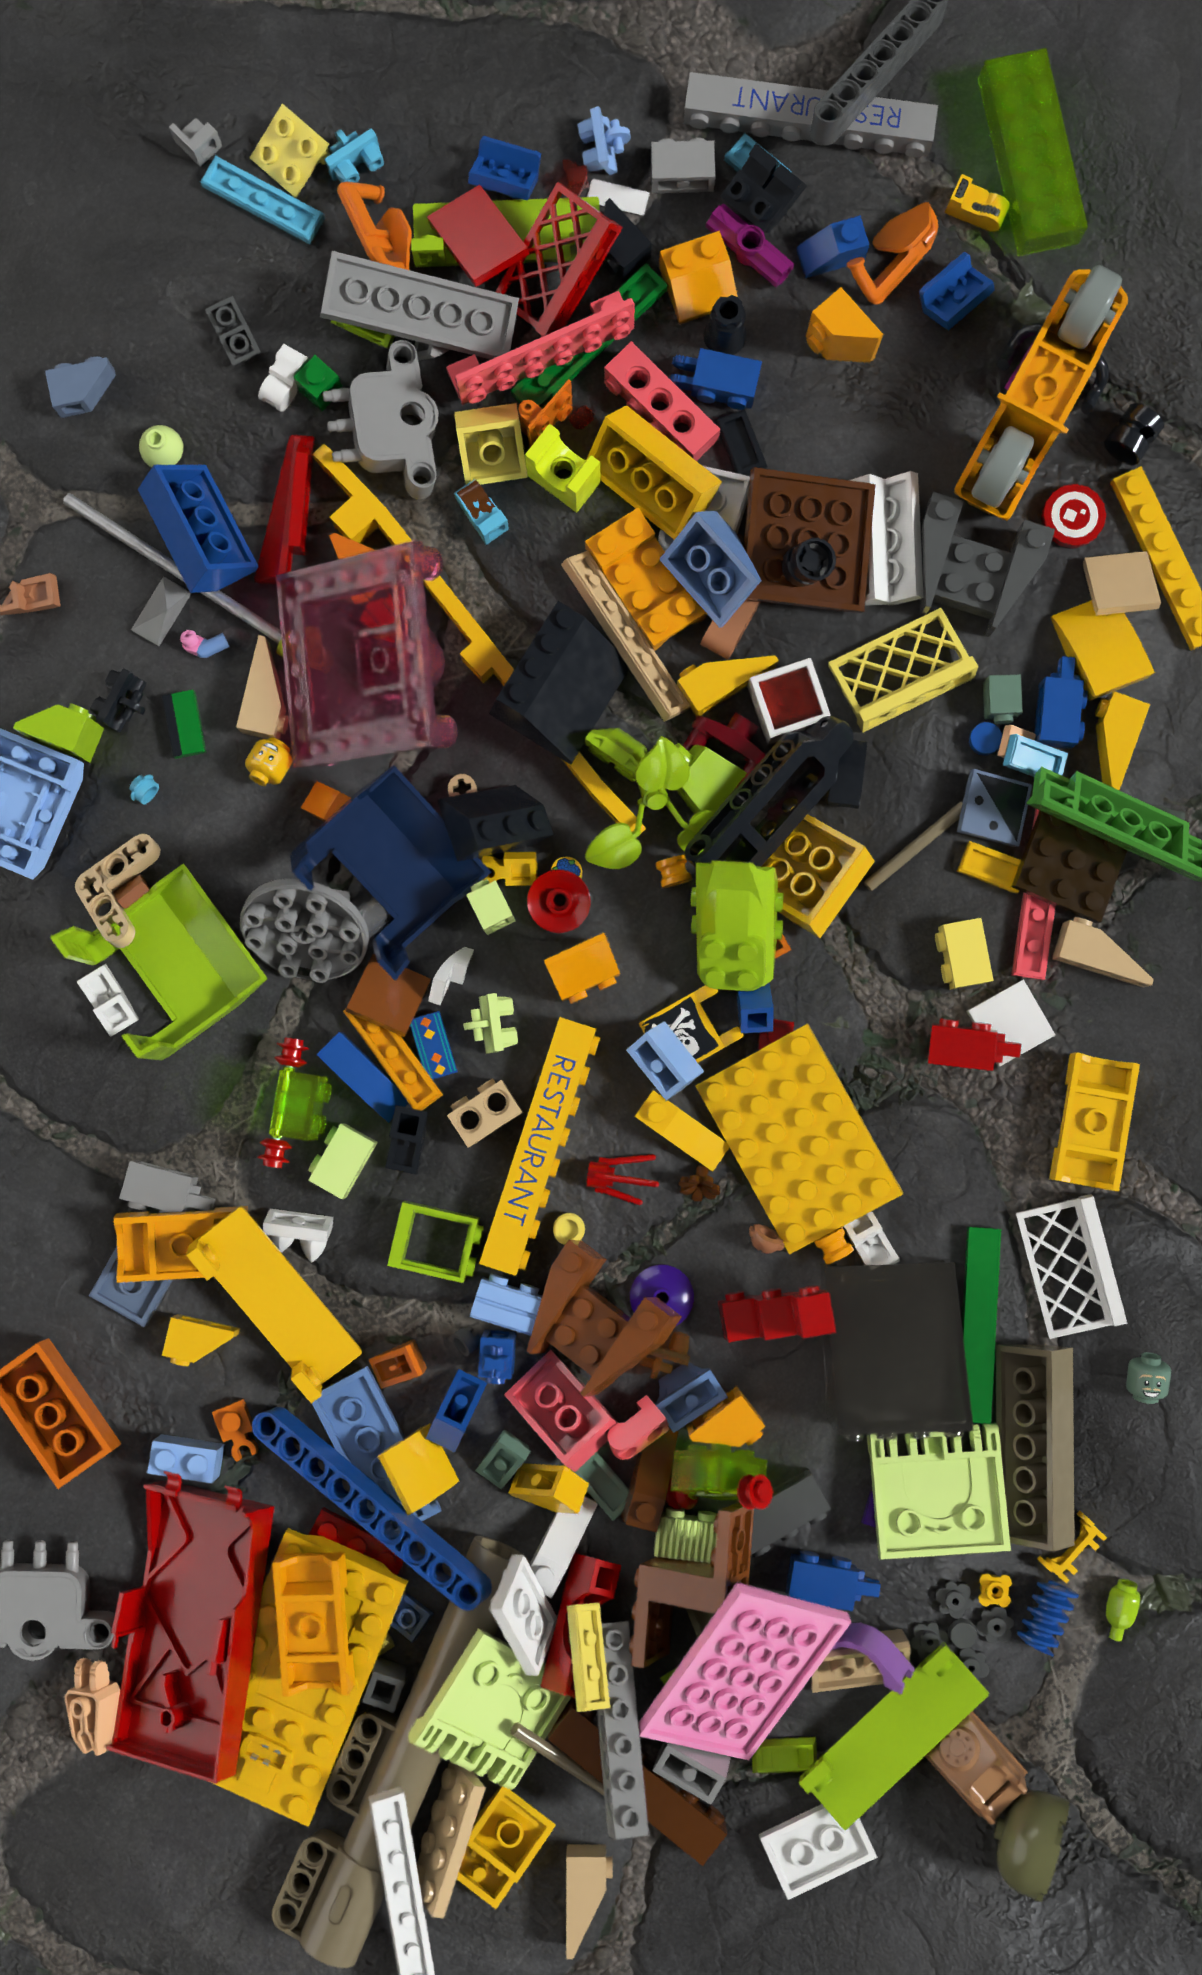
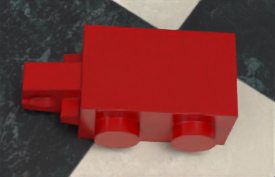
M940 1018L939 1024H932L928 1064L993 1071L994 1062L1002 1063L1003 1056L1020 1057L1022 1044L1005 1041L1006 1034L998 1033V1030H991L992 1024L972 1022V1027L959 1026V1020Z

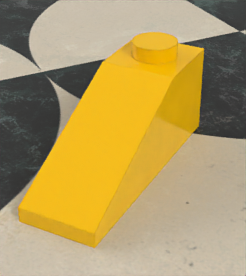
M776 655L708 662L703 663L699 667L693 664L679 674L681 678L678 679L677 686L690 704V708L695 716H701L747 687L750 677L775 669L779 660Z
M1116 691L1112 692L1106 699L1102 698L1100 700L1095 716L1099 717L1096 724V735L1102 783L1120 790L1150 704Z
M652 1090L634 1116L712 1172L730 1148L727 1142L668 1100L666 1101L663 1096Z

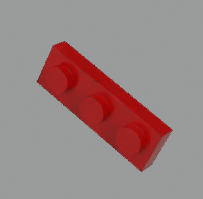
M325 1507L321 1509L309 1535L323 1536L380 1561L395 1575H398L404 1563L402 1559L365 1528Z

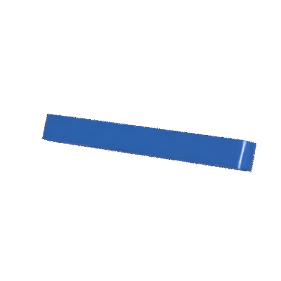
M275 1407L258 1414L254 1418L252 1430L258 1440L456 1606L469 1611L475 1609L490 1596L492 1584L485 1573L414 1514L407 1515L403 1505L287 1409ZM270 1418H272L273 1421L275 1422V1425H276L275 1430H273V1429L270 1427V1424H269V1419H270ZM294 1438H296L300 1444V1451L294 1447ZM318 1458L321 1459L325 1465L324 1471H322L318 1466ZM342 1479L348 1482L349 1492L343 1488ZM367 1499L374 1504V1513L368 1509ZM392 1520L399 1525L400 1534L392 1528ZM417 1541L424 1545L425 1555L419 1552ZM442 1563L450 1567L451 1576L443 1571ZM468 1584L474 1586L477 1591V1597L469 1593Z

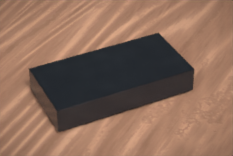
M745 409L716 419L715 424L720 428L719 435L734 473L750 476V471L754 467L767 469V463Z

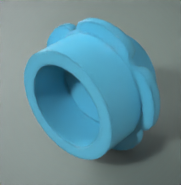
M150 774L144 777L139 775L130 785L129 789L132 791L130 797L133 801L137 800L142 804H147L157 794L159 784L153 780V776Z

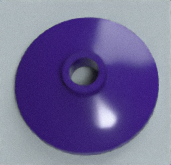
M659 1264L644 1269L638 1274L631 1286L630 1303L633 1312L636 1311L644 1297H656L658 1293L665 1292L668 1295V1301L665 1304L682 1316L677 1324L679 1325L689 1315L694 1302V1292L689 1279L682 1271L670 1265Z

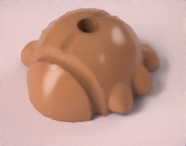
M761 1224L750 1226L749 1235L751 1242L758 1251L769 1254L784 1249L783 1240L780 1239L776 1231Z

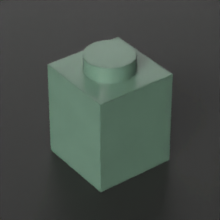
M1021 674L989 675L983 682L984 720L994 719V724H1009L1023 712Z

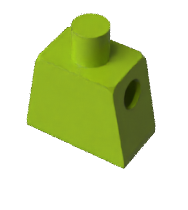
M680 743L675 744L684 754L690 767L688 781L682 788L676 791L694 814L704 810L717 811L747 773L705 746L694 745L690 751H687Z

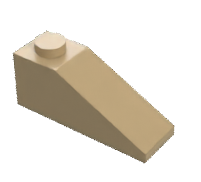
M258 635L236 728L243 734L265 739L273 737L279 740L280 734L286 733L289 717L285 715L286 709L271 645L265 636Z
M1074 917L1073 921L1069 920L1062 923L1052 957L1053 960L1140 987L1152 986L1154 979L1101 929L1092 927V921Z
M567 1844L566 1959L574 1958L606 1892V1878H613V1857H606V1844Z

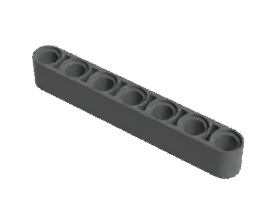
M911 0L816 104L810 129V136L815 143L820 145L833 144L942 24L948 0Z

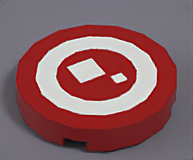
M1079 484L1065 485L1054 491L1044 504L1041 515L1042 525L1044 524V526L1055 529L1052 541L1059 546L1071 549L1079 548L1094 541L1104 528L1106 520L1105 505L1098 493L1088 486Z

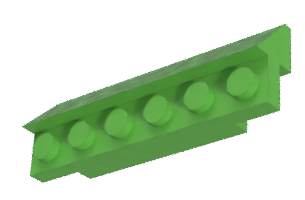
M1042 766L1036 772L1033 793L1026 803L1027 805L1189 879L1202 882V840L1189 834V822L1078 771L1070 779Z

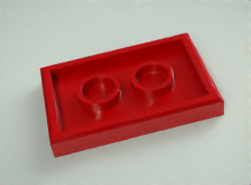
M480 184L427 216L429 225L438 237H443L444 245L475 287L529 255L527 246Z

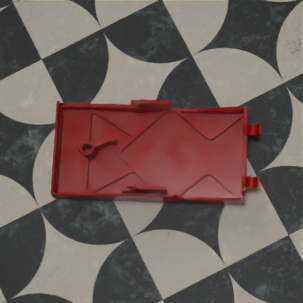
M164 1471V1474L167 1475V1480L144 1484V1489H146L148 1553L143 1586L119 1593L111 1631L114 1634L112 1648L118 1647L119 1637L128 1634L129 1636L113 1743L106 1746V1750L217 1784L236 1775L275 1506L243 1499L242 1490L225 1485L224 1488L228 1490V1495L181 1484L182 1478L179 1474Z

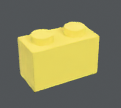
M981 918L943 924L938 927L939 933H935V942L938 952H943L945 964L941 965V973L944 983H949L950 990L994 981Z

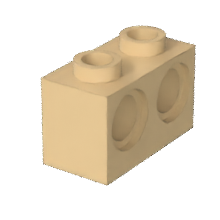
M492 1078L477 1088L480 1093L471 1100L465 1096L450 1106L453 1111L447 1116L468 1148L523 1113L503 1080L496 1083ZM501 1093L505 1097L506 1106L502 1111L495 1112L489 1107L488 1101L492 1094ZM472 1110L479 1117V1123L474 1129H467L462 1124V1116L466 1111Z

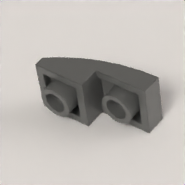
M233 296L205 309L233 367L261 354Z

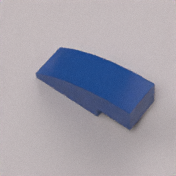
M338 1032L316 1054L388 1123L393 1119L396 1105L405 1107L408 1104V1101L396 1084L343 1032Z

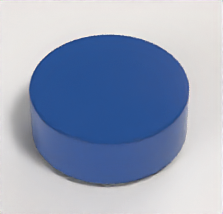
M990 722L978 724L969 735L971 749L979 755L994 753L1000 747L1002 739L1001 730Z

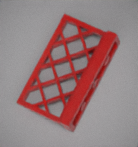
M557 182L524 240L529 254L536 253L538 270L525 273L524 260L526 257L508 268L495 292L505 295L511 283L520 281L522 298L518 302L517 315L535 327V331L542 336L564 328L623 227L603 215L562 183ZM563 194L569 198L571 213L557 216L556 204ZM577 205L580 206L582 210L578 211ZM587 214L592 215L597 219L590 232L581 234L579 217ZM572 219L575 236L561 240L559 222ZM552 224L555 242L541 245V230L544 226ZM576 242L577 255L575 259L565 263L562 245ZM556 247L558 265L545 268L542 251ZM559 271L561 283L557 289L549 291L546 274ZM539 276L542 293L529 296L526 279ZM543 299L545 310L540 319L537 320L532 316L530 302Z

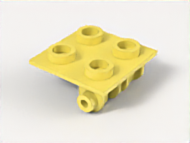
M281 104L251 154L250 159L291 195L297 198L317 164L320 162L323 165L326 164L325 158L331 155L328 152L330 144L289 108Z

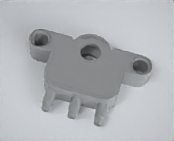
M398 340L391 344L386 363L387 371L360 374L353 379L350 388L324 391L323 400L325 402L348 401L350 418L329 421L327 426L330 432L352 431L355 449L334 451L332 453L333 461L343 463L358 461L363 469L373 473L403 471L407 493L415 499L422 500L431 495L436 480V468L431 441L435 435L439 411L435 401L427 393L421 391L422 380L416 348L407 340ZM403 357L408 363H399L395 358ZM413 415L421 423L415 426L409 425L401 417ZM422 476L428 483L419 484L413 478Z
M4 1540L0 1562V1648H4L8 1644L12 1652L21 1659L35 1661L45 1658L58 1646L61 1649H103L113 1641L114 1634L111 1631L115 1613L111 1611L90 1610V1579L87 1572L79 1566L77 1541H69L67 1544L66 1564H46L47 1550L44 1540L35 1542L33 1564H14L13 1541ZM30 1620H36L43 1624L46 1631L45 1637H37L32 1633L29 1625ZM99 1623L104 1624L109 1630V1636L99 1634L96 1625Z

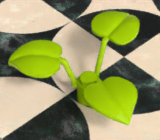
M661 736L654 747L641 759L636 768L635 777L642 798L637 800L639 807L634 831L632 832L626 823H616L606 827L593 839L586 850L585 859L589 863L609 869H621L631 865L638 859L642 846L636 837L641 832L645 806L653 810H659L667 806L680 826L684 828L677 837L678 845L684 852L693 837L715 814V810L700 811L691 817L688 824L671 803L667 790L682 788L690 776V767L684 754L670 740Z

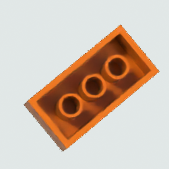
M49 1338L36 1343L0 1369V1406L57 1489L64 1486L122 1444Z

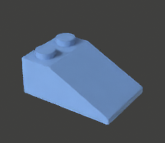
M717 511L696 512L659 559L719 628L727 623L762 581L736 532Z

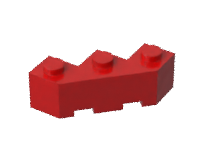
M819 1285L799 1288L798 1292L781 1293V1288L761 1291L762 1294L748 1296H745L744 1291L727 1293L725 1294V1300L718 1301L723 1335L728 1343L757 1337L771 1340L793 1335L808 1338L836 1333L830 1294L825 1290H819Z

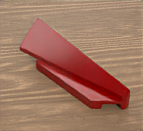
M291 435L289 437L258 562L259 568L256 570L254 578L256 583L290 585L292 556L305 555L314 436Z

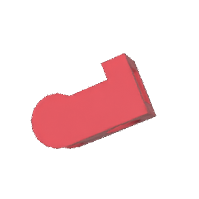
M647 1395L636 1402L639 1412L625 1423L613 1425L608 1432V1442L611 1451L618 1459L627 1460L634 1457L669 1431L666 1417Z

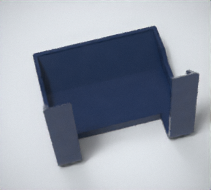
M394 765L358 791L290 855L293 874L311 892L314 888L313 868L332 852L394 918L373 938L372 945L377 962L395 981L410 963L405 947L455 902L465 897L471 891V886L483 881L491 873L479 858L457 862L444 819Z

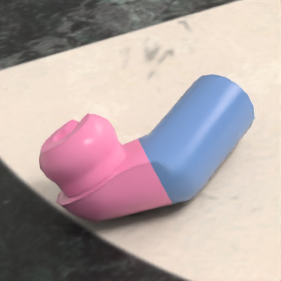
M186 630L180 636L182 647L186 652L200 658H208L230 647L223 633L208 640L196 635L193 630Z

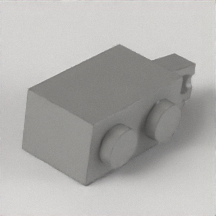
M140 1160L129 1162L119 1199L129 1201L127 1206L130 1208L146 1211L147 1207L160 1209L159 1213L195 1211V1209L203 1211L213 1210L216 1198L200 1194L201 1187L197 1186L199 1176Z

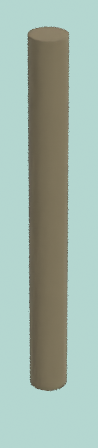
M959 802L866 879L863 883L867 889L872 892L960 818L963 803Z
M516 1722L512 1726L510 1731L512 1736L604 1796L603 1784L568 1755L520 1723Z

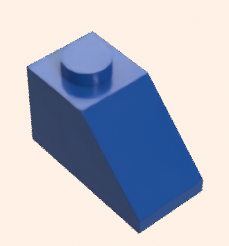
M861 215L832 223L797 246L796 250L805 278L847 267L846 264L854 258H866L869 241Z
M458 1369L426 1439L455 1452L487 1383Z

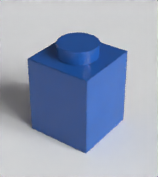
M770 983L754 991H737V1009L741 1033L772 1032L774 1007Z

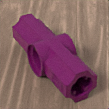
M724 203L712 212L706 222V228L711 233L720 231L724 244L735 252L739 263L751 266L774 287L781 285L794 268V263L765 239L764 232L759 227L748 225ZM746 242H752L757 247L754 249H747L743 246V244Z

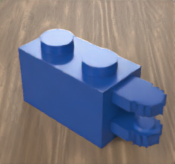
M700 348L698 359L683 355L673 357L672 364L674 367L695 372L694 377L679 374L670 375L669 379L678 388L691 391V396L704 403H714L717 401L726 403L727 406L736 410L752 409L762 361Z

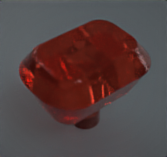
M581 405L569 416L571 425L579 430L583 429L594 419L593 411L586 405Z

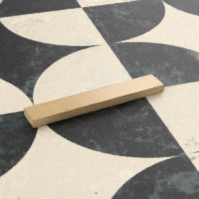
M587 550L565 559L561 566L664 722L686 712L691 707L589 551Z

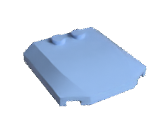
M0 728V866L33 880L45 868L83 781L84 763Z

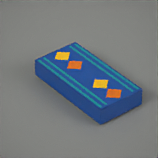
M440 1011L414 1018L410 1027L421 1064L430 1077L434 1080L457 1073L458 1070Z

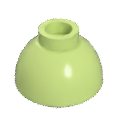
M155 425L148 428L142 434L139 442V451L144 462L150 467L153 465H175L183 454V442L179 434L172 428L164 425Z

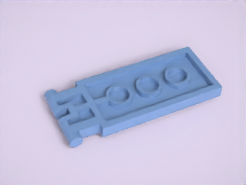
M366 1366L322 1389V1396L315 1400L312 1405L335 1450L402 1505L378 1455L393 1444L404 1440L405 1437L370 1368ZM367 1499L368 1509L371 1512H375L374 1504ZM435 1499L412 1514L421 1521H424L442 1510ZM392 1520V1528L400 1534L399 1525Z

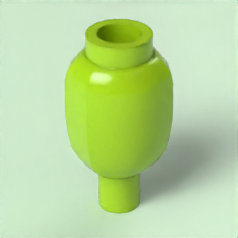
M1118 1579L1117 1585L1112 1587L1109 1592L1106 1618L1111 1624L1109 1638L1115 1641H1122L1124 1630L1134 1624L1138 1614L1141 1597L1137 1591L1138 1585L1131 1580Z

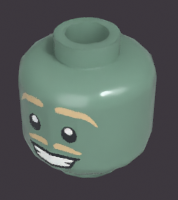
M1144 1352L1141 1354V1357H1136L1129 1361L1126 1389L1139 1402L1147 1404L1158 1403L1159 1399L1165 1398L1169 1393L1171 1367L1161 1360L1160 1355Z

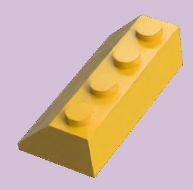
M627 405L605 416L588 454V457L592 455L600 461L601 481L635 509L639 508L646 518L673 540L676 539L696 512L708 509L722 483L721 480Z

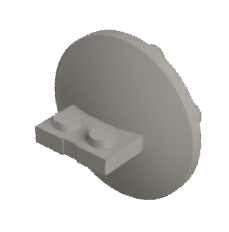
M299 879L275 880L256 888L246 899L241 911V932L246 946L262 961L278 970L282 976L324 983L329 979L338 978L350 973L362 962L369 943V932L363 916L350 902V892L331 889L313 882L314 888L310 892ZM299 967L311 969L310 976L297 974Z

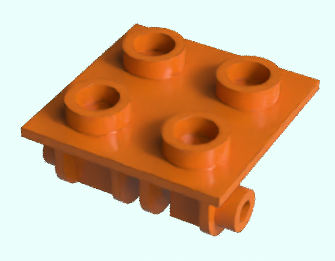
M570 379L567 380L543 409L532 400H524L520 403L518 410L521 431L528 437L529 447L534 444L549 423L554 426L558 420L563 422L571 413L573 406H571L572 386Z

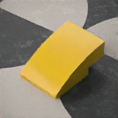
M1091 600L1050 617L1066 656L1075 657L1074 675L1078 674L1080 675V680H1084V690L1088 692L1089 701L1145 680L1155 673L1144 647L1125 613L1096 616Z
M501 1786L476 1816L457 1880L494 1909H497L514 1882L517 1883L556 1824L515 1792Z

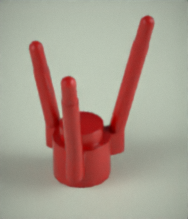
M650 1154L617 1158L599 1157L598 1162L590 1161L587 1187H594L597 1193H605L636 1205H642L643 1201L641 1199L607 1186L613 1187L614 1182L658 1187L659 1182L615 1175V1167L609 1166L654 1161L656 1156Z

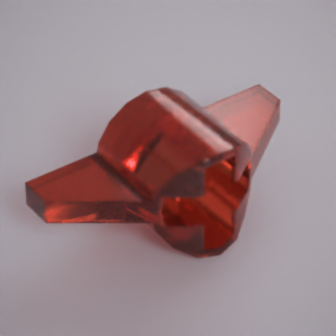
M569 159L562 160L567 187L580 197L582 191L589 187L587 166H578Z

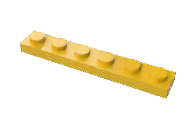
M1142 466L1114 478L1110 484L1142 550L1148 552L1156 580L1192 651L1202 646V590Z

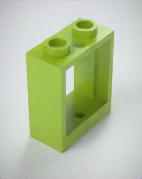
M403 1201L387 1266L464 1283L466 1276H473L477 1258L471 1257L474 1244L480 1245L484 1226L478 1225L479 1217ZM415 1213L469 1225L459 1270L405 1258Z

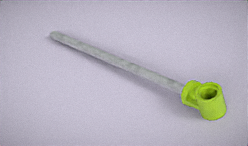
M71 493L65 496L63 504L184 582L174 560ZM220 590L216 592H200L278 643L276 653L301 669L306 675L318 677L328 670L330 665L329 654L318 641L309 638L294 627L284 633ZM318 652V659L315 663L305 664V658L308 653Z

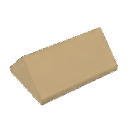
M903 1630L880 1631L893 1642L910 1662V1644ZM845 1647L831 1650L810 1678L812 1693L884 1684L883 1676L877 1665L867 1655L855 1649Z

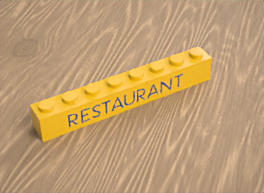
M559 1017L479 1262L481 1265L514 1276L517 1275L519 1269H526L531 1252L525 1250L529 1238H536L541 1222L535 1219L538 1208L545 1209L551 1190L545 1189L549 1176L555 1178L561 1161L555 1158L559 1146H566L571 1130L566 1128L565 1125L569 1115L575 1117L581 1098L575 1097L578 1085L585 1086L590 1068L586 1067L585 1064L589 1054L595 1056L601 1038L595 1036L596 1028Z

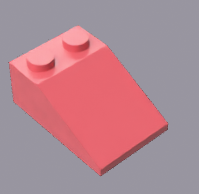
M550 1350L504 1396L566 1467L576 1472L608 1441V1432L618 1421L595 1396L583 1397L580 1394L585 1385Z

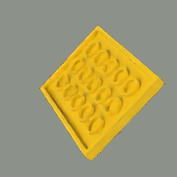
M808 1023L695 1085L780 1239L783 1240L789 1255L903 1195L902 1189Z

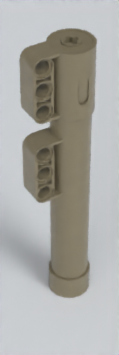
M484 1536L474 1537L465 1558L488 1576L492 1584V1592L484 1602L469 1611L459 1608L450 1600L400 1716L398 1717L387 1710L374 1707L359 1716L354 1722L326 1787L329 1801L355 1817L346 1839L331 1830L319 1829L302 1842L273 1906L272 1921L279 1930L300 1941L303 1949L322 1963L337 1968H349L355 1965L385 1897L368 1797L401 1786L405 1795L411 1829L441 1757L438 1754L439 1748L434 1753H430L424 1748L411 1744L408 1741L409 1731L415 1721L424 1716L478 1628L495 1636L499 1627L490 1610L491 1601L497 1593L503 1572L507 1568L511 1556L523 1555L521 1552L500 1541ZM468 1584L469 1593L477 1597V1591L474 1586ZM368 1718L376 1722L377 1733L369 1729ZM355 1749L362 1752L364 1763L356 1760L354 1755ZM341 1780L349 1784L350 1794L343 1791ZM314 1842L322 1846L323 1855L316 1852ZM301 1873L308 1877L309 1886L303 1883ZM287 1904L294 1907L296 1917L289 1913Z

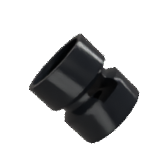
M1138 403L1130 404L1120 418L1119 425L1113 428L1104 441V446L1120 462L1132 466L1137 465L1149 449L1148 444H1152L1164 428V422L1149 407Z
M820 538L807 539L790 548L785 553L782 560V572L786 580L792 585L799 587L809 586L825 579L832 573L836 564L835 551L826 540Z

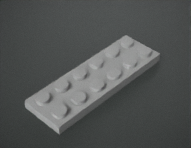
M332 251L320 317L471 355L475 354V356L487 359H494L510 351L519 298Z

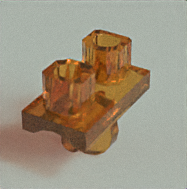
M673 1330L668 1346L662 1345L649 1353V1355L655 1356L654 1359L644 1357L641 1360V1366L651 1368L649 1378L656 1380L659 1371L671 1374L673 1365L662 1362V1359L688 1366L690 1360L688 1352L690 1336L688 1334Z

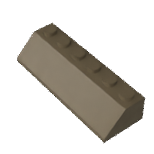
M996 1345V1423L1000 1436L1010 1543L1052 1552L1074 1546L1073 1348L1052 1345Z

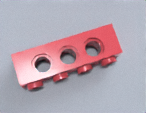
M632 341L604 367V383L614 395L620 394L627 401L626 405L642 416L648 423L696 461L719 440L720 428ZM633 380H641L646 385L636 389L630 383ZM661 401L668 407L665 410L658 411L651 405ZM678 423H684L690 429L687 432L680 433L674 429V426Z

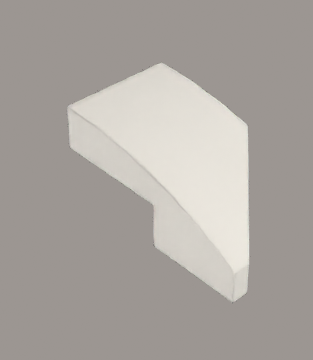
M464 947L451 955L441 965L433 978L428 1002L441 1005L451 981L463 985L467 967L473 956V949Z

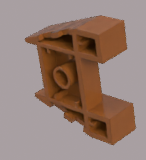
M569 1239L550 1268L527 1352L529 1354L545 1353L549 1345H553L591 1375V1378L580 1394L583 1397L594 1396L615 1382V1379L627 1370L636 1366L649 1353L662 1346L682 1316L657 1297H644L630 1318L589 1286L607 1259L585 1242Z

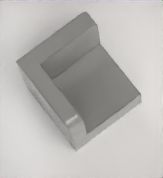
M194 119L182 131L174 123L169 126L174 141L200 167L222 147L217 131L208 122L203 125L198 119Z

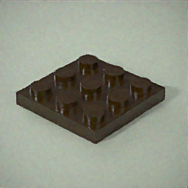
M1039 810L1011 887L1093 923H1101L1127 850Z

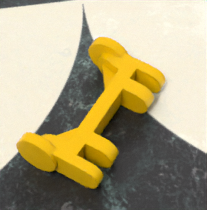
M1080 1510L1077 1513L1081 1518L1079 1520L1081 1524L1079 1537L1074 1541V1546L1069 1547L1062 1556L1047 1557L1046 1559L1039 1556L1037 1558L1051 1573L1054 1572L1066 1584L1070 1580L1063 1572L1066 1569L1073 1575L1078 1572L1071 1563L1084 1548L1089 1545L1096 1551L1100 1547L1093 1538L1097 1535L1103 1541L1107 1539Z

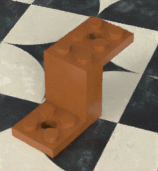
M737 1502L719 1510L714 1519L713 1528L717 1538L716 1547L711 1555V1564L655 1557L639 1564L634 1579L635 1586L637 1587V1599L632 1609V1619L635 1621L634 1634L629 1644V1652L632 1654L631 1666L644 1669L669 1654L673 1606L715 1614L737 1583L749 1585L754 1509H745Z

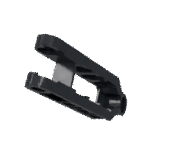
M831 715L821 718L817 723L810 725L803 731L785 733L686 846L685 858L695 868L696 863L717 861L733 841L739 837L741 841L725 860L730 862L752 863L754 866H762L837 781L839 759L853 743L854 735L849 724ZM828 722L826 726L822 727L823 723ZM807 757H811L808 769L794 784L791 783L788 786L789 790L773 808L770 807L767 810L768 814L754 829L749 823Z

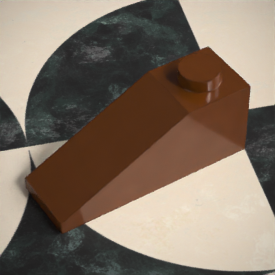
M669 1428V1431L638 1453L628 1496L626 1497L625 1507L621 1516L626 1525L657 1533L666 1501L678 1430L673 1433L671 1428Z

